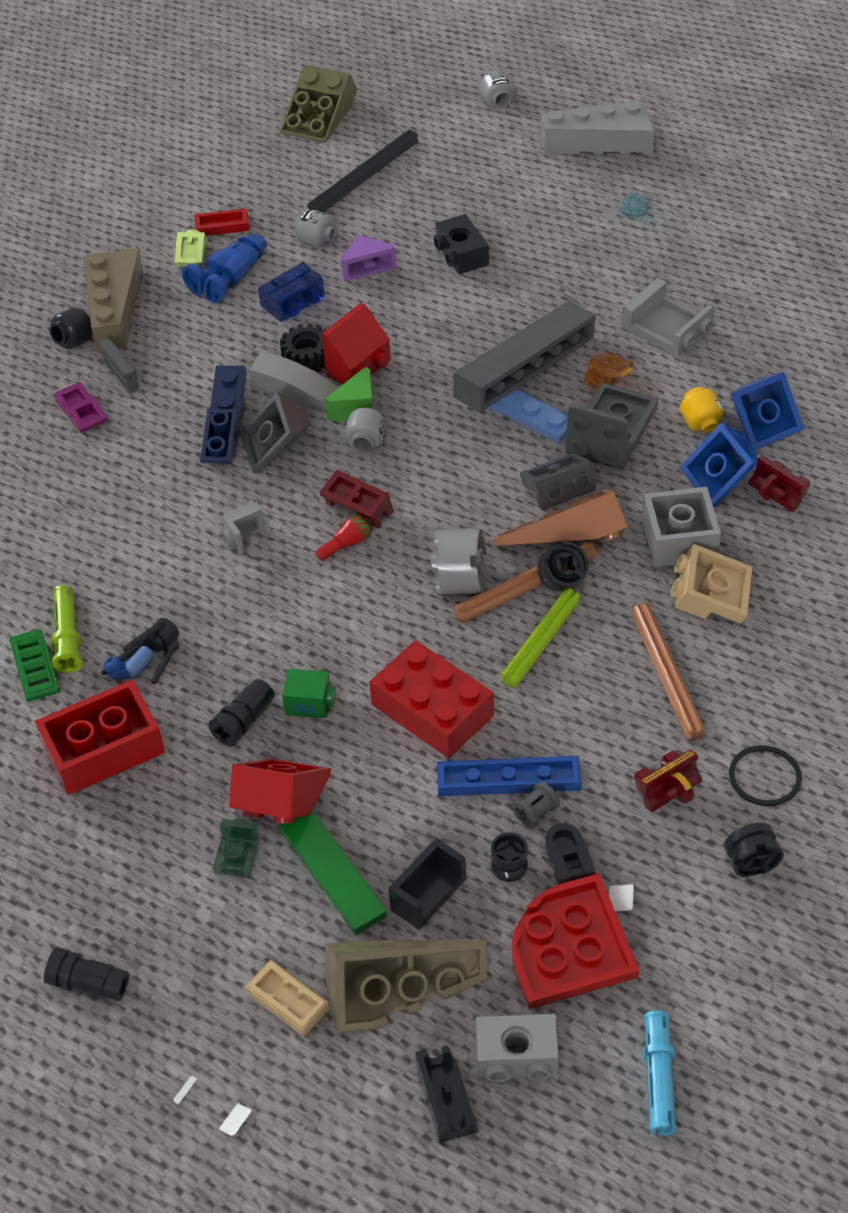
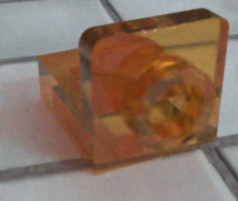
M611 352L591 356L584 384L595 390H598L602 382L614 385L615 379L631 373L633 362Z

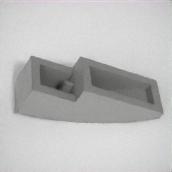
M260 351L249 369L251 387L274 393L279 392L304 404L306 407L326 411L325 398L339 388L327 378L297 362L264 351Z

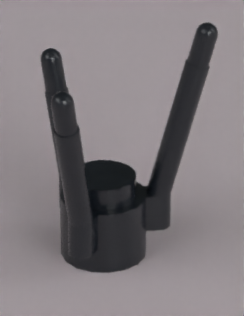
M160 618L152 627L123 647L124 653L119 656L121 662L130 658L141 646L147 645L154 652L165 650L151 679V684H156L172 654L179 648V644L175 641L179 637V630L167 618ZM104 669L101 671L102 675H107L108 673Z

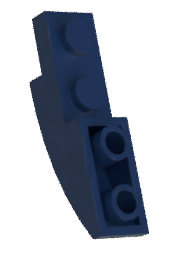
M216 365L210 408H207L200 457L201 463L231 464L234 459L245 410L244 392L247 377L245 366Z

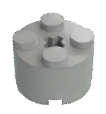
M475 528L435 530L434 543L437 553L431 554V569L433 573H438L436 577L437 594L454 595L484 592L487 578V565L484 566V555H487L483 530Z

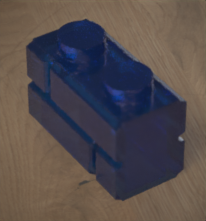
M304 262L258 288L260 306L280 322L289 317L296 316L302 309L311 304L318 303L325 296L322 275L312 270Z

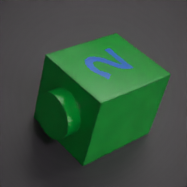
M288 669L282 694L285 715L326 718L328 706L333 707L336 698V687L330 686L329 672Z

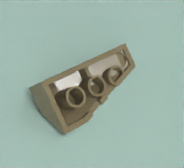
M485 939L362 940L326 944V983L335 1027L338 1033L377 1029L388 1024L386 1016L404 1008H407L409 1013H413L422 1009L419 1003L422 1000L438 993L446 998L487 980V941Z

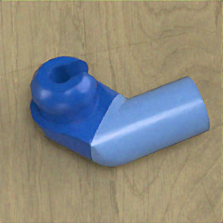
M141 646L129 661L121 662L119 657H110L104 662L103 667L108 672L107 676L113 680L137 677L154 658V654L148 647Z

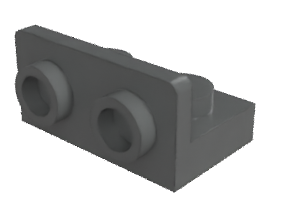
M574 453L520 472L522 484L535 492L538 507L542 510L596 490L591 461Z

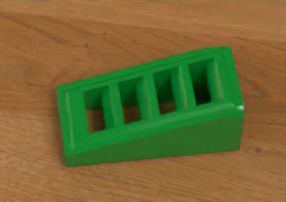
M37 629L12 636L9 641L26 701L29 702L60 693L42 630ZM48 678H49V681H48V682H44V683H41V684H38V685H34V686H31V687H30V685H29V684H31V683L38 682V681L45 680V679H48Z

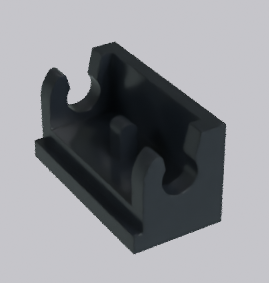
M442 1046V1054L435 1058H430L426 1049L415 1052L417 1073L439 1143L478 1132L456 1060L453 1058L448 1046Z

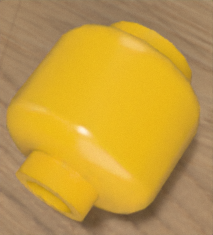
M704 387L693 388L684 394L680 404V412L688 428L692 431L702 430L704 434L713 432L724 418V408L717 394L712 389Z

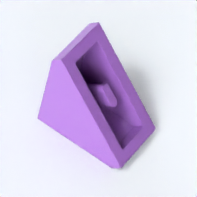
M358 235L341 257L343 280L347 281L397 268L394 244Z

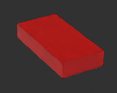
M246 208L194 215L195 230L204 232L205 236L250 231L248 210Z

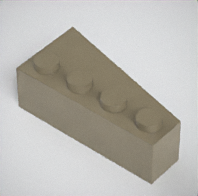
M139 248L83 256L91 328L97 353L103 350L99 342L107 338L118 349L126 348L132 314L136 306L135 301L139 294V284L143 276Z

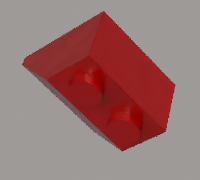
M362 302L322 333L326 376L342 385L364 367L370 369L371 377L379 368L386 367L391 359L388 336L368 307Z
M273 758L232 765L229 808L243 810V816L261 818L266 814L273 816L274 822L294 823L295 818L311 813L331 775V768Z

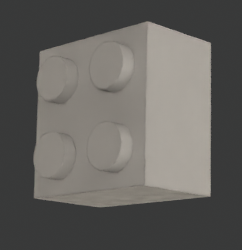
M707 487L643 494L641 520L654 567L675 565L681 553L685 554L693 543L719 553L721 531Z

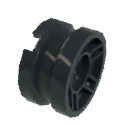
M565 541L554 544L551 548L547 549L540 556L537 563V573L540 580L547 588L554 591H564L567 588H573L586 577L589 570V560L583 549L579 545ZM560 561L567 564V570L564 572L560 570L562 568Z
M753 823L743 826L731 833L724 842V849L728 857L732 859L731 865L737 876L743 878L769 872L783 860L784 853L782 848L776 842V835L772 827L766 823Z

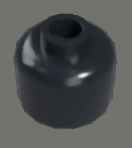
M76 307L54 315L49 329L53 341L66 349L77 347L89 341L93 333L90 316L82 309Z

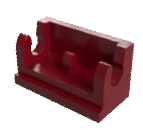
M340 470L334 472L319 492L320 496L325 499L326 504L332 507L338 504L370 519L372 526L378 529L382 525L380 522L381 515L390 517L394 512L387 492Z

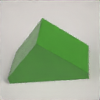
M364 367L325 398L328 420H348V416L352 411L358 408L367 407L373 409L369 368Z

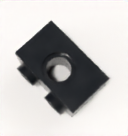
M466 214L436 223V235L433 236L434 245L437 251L444 253L447 265L449 267L453 266L459 275L489 265V245Z

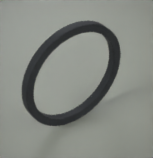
M759 745L746 748L734 757L729 768V779L734 790L745 800L757 805L775 806L783 804L792 799L801 786L802 774L799 765L792 756L776 747ZM752 752H773L787 759L793 766L796 773V784L789 794L780 799H757L746 794L738 786L734 775L736 764L742 757Z

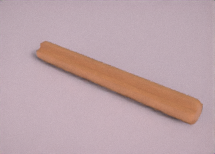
M591 542L579 545L586 553L589 562L595 559L597 550ZM560 561L562 566L560 570L564 572L567 570V564ZM537 566L457 604L454 609L457 619L464 623L542 585L543 583L537 573Z
M646 603L635 605L632 609V616L686 738L689 740L702 738L705 730L704 725L650 606Z

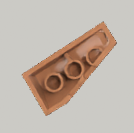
M606 488L569 503V509L551 511L540 517L537 522H526L492 537L496 546L594 540L602 537L604 542L621 536V530L628 526L614 491Z

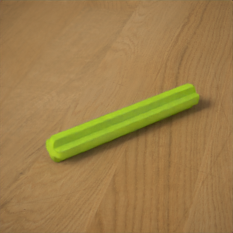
M567 588L562 592L502 672L501 681L503 684L511 688L518 686L578 605L580 594L577 591Z

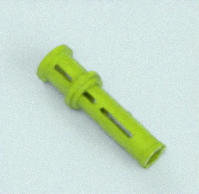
M59 585L53 590L56 632L51 638V644L55 650L52 664L55 671L67 673L79 671L83 666V659L79 654L81 636L75 628L74 589L70 586L67 594V585Z

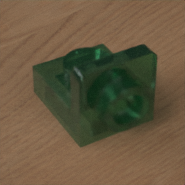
M240 818L234 820L222 819L220 823L222 838L213 865L214 874L250 878L260 843L257 824Z

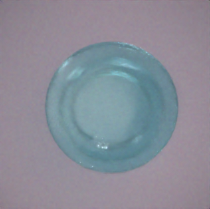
M636 193L628 194L621 202L620 210L628 217H640L647 212L648 204L642 195Z

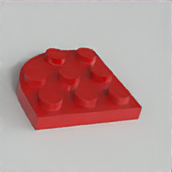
M599 873L569 881L544 891L530 902L526 907V912L515 927L512 940L513 968L528 1009L639 978L638 965Z

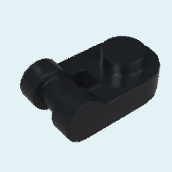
M559 823L547 831L545 836L546 853L558 885L596 874L593 862L578 828L571 824ZM577 860V867L567 869L565 862Z

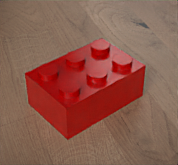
M416 640L369 681L372 706L448 759L494 716L493 691Z
M133 679L35 720L42 745L67 796L165 753L160 729Z

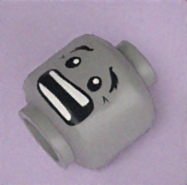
M492 71L485 75L480 82V93L488 106L506 107L515 98V86L505 72Z
M309 209L300 214L295 223V232L298 239L314 247H323L327 242H333L337 235V228L335 227L333 217L315 209Z
M358 408L352 411L348 416L344 435L348 445L357 452H370L373 449L379 448L384 438L385 418L380 412L372 408Z

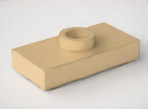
M272 960L245 986L246 994L303 1037L329 1010V1003Z

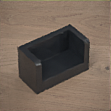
M436 837L388 888L390 910L420 930L466 880L465 857Z

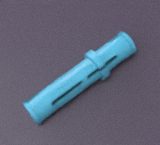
M650 1011L644 1015L646 1047L643 1048V1059L647 1061L650 1133L654 1135L658 1129L659 1135H673L676 1133L677 1127L672 1077V1060L675 1059V1048L671 1045L670 1015L667 1012L663 1014V1011Z

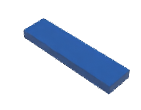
M579 756L437 762L438 796L531 793L534 791V785L539 781L549 785L554 792L581 791Z

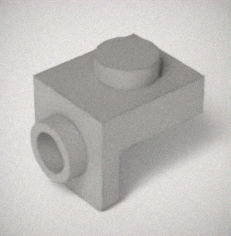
M257 501L222 515L224 529L221 530L222 538L228 548L233 546L238 555L244 553L242 538L265 529L262 508Z

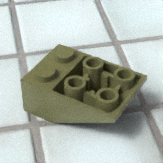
M304 64L279 132L327 142L351 108L356 95L357 87L351 75Z

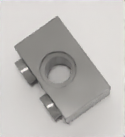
M555 1014L475 1017L478 1078H486L491 1082H504L512 1076H527L530 1080L542 1081L548 1079L551 1075H558L559 1054ZM519 1046L526 1051L514 1054L508 1051V1049Z

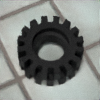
M308 323L305 328H303L302 324L297 325L298 329L296 330L293 327L289 328V333L284 332L282 334L283 338H280L281 357L320 372V366L325 368L322 333L327 329L322 330L320 325H316L313 328V325ZM304 347H314L312 350H299Z

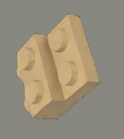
M693 543L685 554L681 553L674 566V572L679 573V578L675 580L670 594L671 597L676 598L675 608L706 619L712 612L741 624L748 614L752 566Z

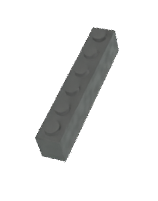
M571 301L564 303L454 372L453 398L478 412H482L589 342L594 337L596 314Z

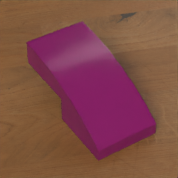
M81 382L54 393L55 401L81 433L108 421V417L95 397H90Z

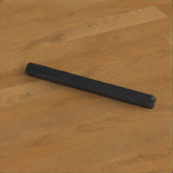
M411 129L404 132L307 204L308 210L315 209L321 212L327 210L418 142V134Z

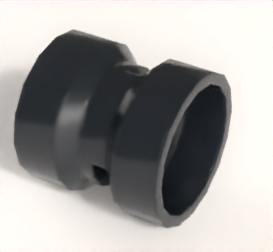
M512 832L500 834L491 844V870L494 876L501 881L515 882L520 880L528 869L527 843L519 834Z

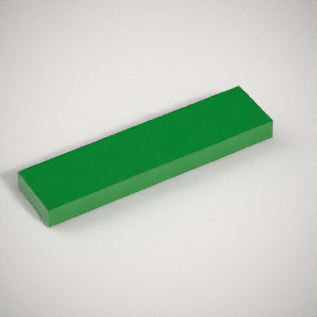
M313 810L309 815L295 818L294 823L279 824L280 831L355 936L387 918L386 909Z

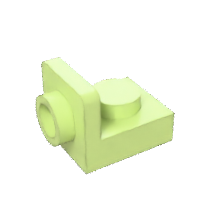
M198 230L177 232L174 261L176 267L197 264L204 268L205 248H208L209 244L204 232Z

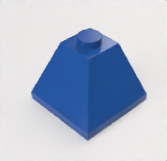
M785 372L764 376L742 385L730 393L744 434L755 450L804 429Z
M721 422L685 460L680 469L695 488H708L714 508L757 465L758 452L741 432Z

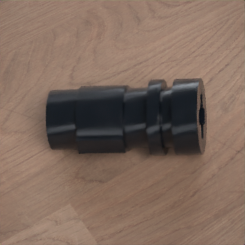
M255 679L236 696L230 706H224L210 720L208 726L211 734L219 742L229 747L235 746L243 735L249 731L250 724L266 710L268 704L274 699L275 693L271 686L261 679Z
M60 947L54 948L48 958L44 971L45 984L58 988L62 986V989L68 991L75 988L90 995L116 1001L122 999L129 982L128 971L93 959H84L83 954L71 953L70 950Z

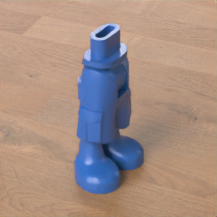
M250 234L248 237L242 236L239 240L234 241L223 250H219L210 256L205 263L206 270L203 271L197 264L185 266L181 272L182 279L186 287L194 295L200 296L204 293L206 300L218 303L227 295V287L229 285H237L246 276L248 271L254 267L256 261L263 255L267 242L255 234Z

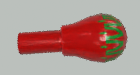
M359 515L347 518L340 529L333 535V539L315 551L316 556L323 562L339 549H345L364 542L369 537L371 531L367 519Z

